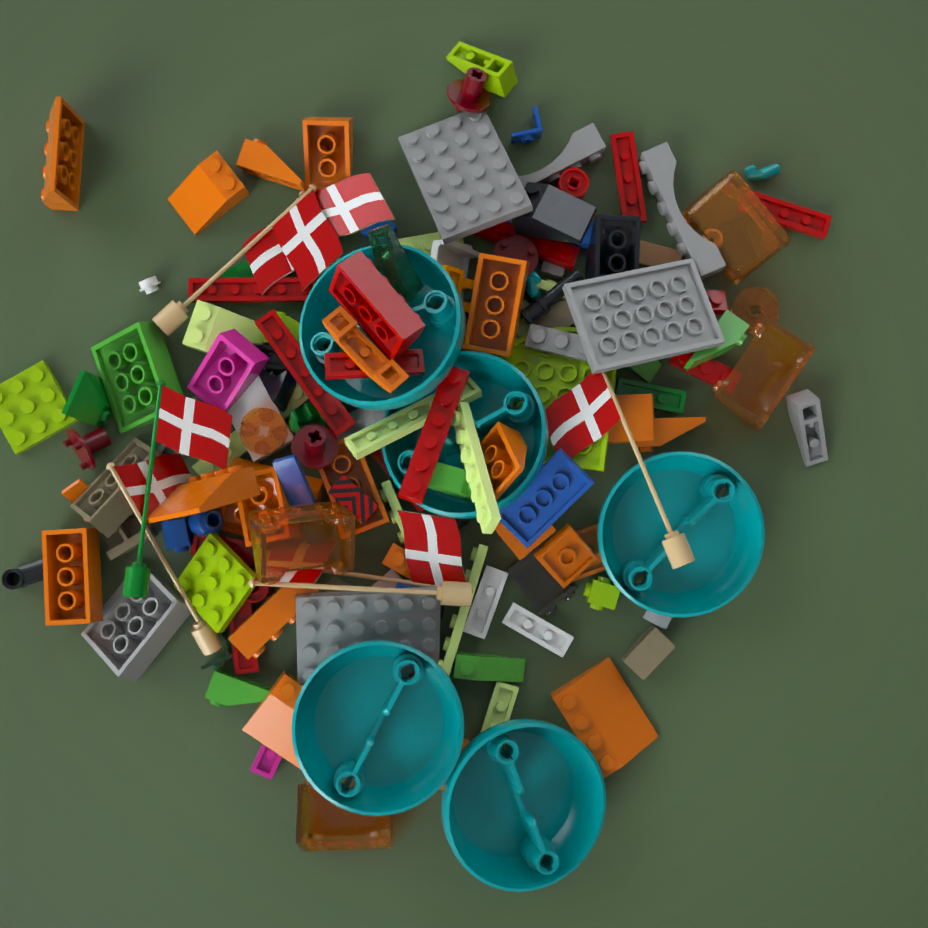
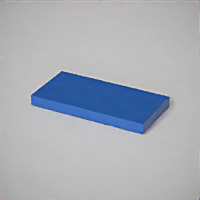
M560 447L542 465L538 476L529 489L514 503L499 511L501 516L500 522L528 548L595 481Z

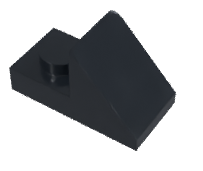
M264 366L259 377L272 402L281 412H284L287 409L297 382L289 371H285L277 376L274 370L269 372Z

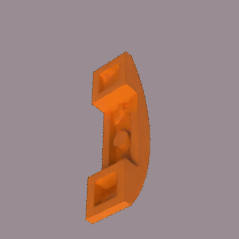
M341 305L322 320L323 325L343 351L365 374L383 389L392 393L409 378V375L393 359L389 361L357 327L358 323Z

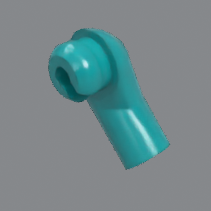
M774 163L757 170L755 165H750L744 169V173L749 181L766 180L778 175L780 167Z
M535 271L529 276L527 275L526 280L528 295L533 301L536 296H543L536 286L541 282V278Z

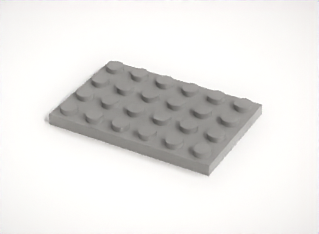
M465 111L398 137L400 146L444 245L533 211L532 203L486 111L481 113Z
M693 258L566 283L562 288L592 374L717 347L725 342Z
M437 586L402 589L436 590ZM366 591L295 594L297 681L300 684H304L314 669L331 654L344 647L363 641L388 640L400 642L419 649L437 663L439 662L441 605L440 600H436V595ZM407 665L402 667L401 673H403ZM414 665L407 677H411L415 673Z

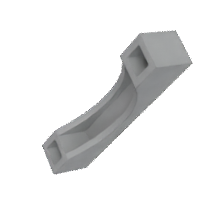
M591 123L572 134L563 152L552 163L539 171L518 177L524 188L527 182L542 184L550 182V184L559 181L560 176L565 170L569 168L581 169L582 165L589 161L594 163L603 157L606 145L594 123Z
M665 142L641 153L638 162L639 170L642 175H646L648 189L651 195H655L658 201L657 207L662 216L665 215L668 222L667 229L678 243L676 245L678 253L681 257L684 256L685 259L693 258L700 278L703 280L721 272L726 264L717 245L695 232L681 214L673 187L674 171L677 162L668 143Z

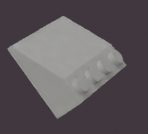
M152 570L150 573L148 598L122 596L123 581L103 606V621L89 624L81 633L83 638L119 678L137 682L191 614L181 594Z

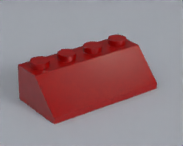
M362 251L357 252L337 265L329 291L387 359L395 361L419 338L425 327L422 318L417 313H414L406 303L405 298L395 291L389 280L381 275L375 268L372 260L366 257Z

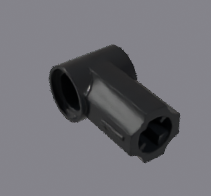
M43 559L6 570L1 578L3 586L14 590L43 581ZM15 573H17L20 577V581L18 584H16L13 580Z

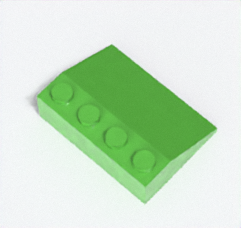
M137 322L91 347L120 434L154 422L158 392L157 381L163 380L166 383V387L183 395L162 331L155 322Z

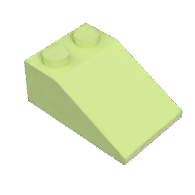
M197 300L182 344L207 354L221 332L235 329L251 343L262 344L263 334L255 325L254 320Z

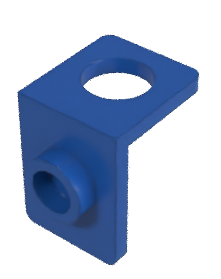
M537 105L533 106L532 111L535 128L512 133L511 144L519 142L529 144L534 142L535 139L541 138L543 129Z

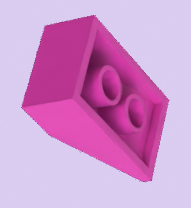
M231 329L221 332L187 388L205 403L217 406L228 412L259 376L269 357L237 330Z

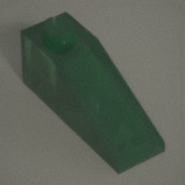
M390 224L370 230L368 236L377 270L389 280L395 291L405 298L406 303L413 302L424 285Z

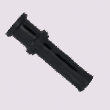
M575 268L543 296H536L531 304L524 309L521 308L520 314L524 320L531 325L544 313L548 314L551 310L550 307L565 296L562 289L564 284L584 280L583 276H580L581 273Z

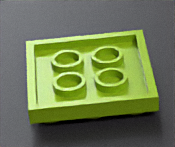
M44 360L0 384V428L17 455L79 421L62 413L67 398L47 362Z
M209 533L178 578V581L199 615L216 633H223L256 587L253 586L251 588L249 580L252 578L255 580L257 575L217 533Z

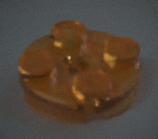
M750 287L744 289L735 297L730 312L750 325L745 332L757 334L769 329L777 321L779 314L777 306L779 304L777 298L770 290L763 287ZM751 305H758L760 307L758 310L760 313L759 316L757 314H751Z
M252 409L241 421L240 439L243 445L252 452L261 455L272 454L284 445L288 437L285 419L273 409ZM259 426L269 427V435L267 437L258 435L260 432Z

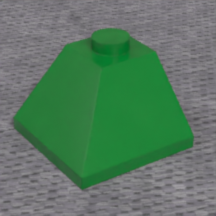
M81 370L62 413L93 426L103 428L104 424L106 425L109 422L112 414L101 377Z

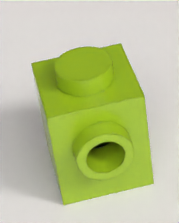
M598 576L597 580L591 578V582L586 583L583 596H586L585 601L590 603V608L603 611L604 607L615 610L620 590L611 584V579Z

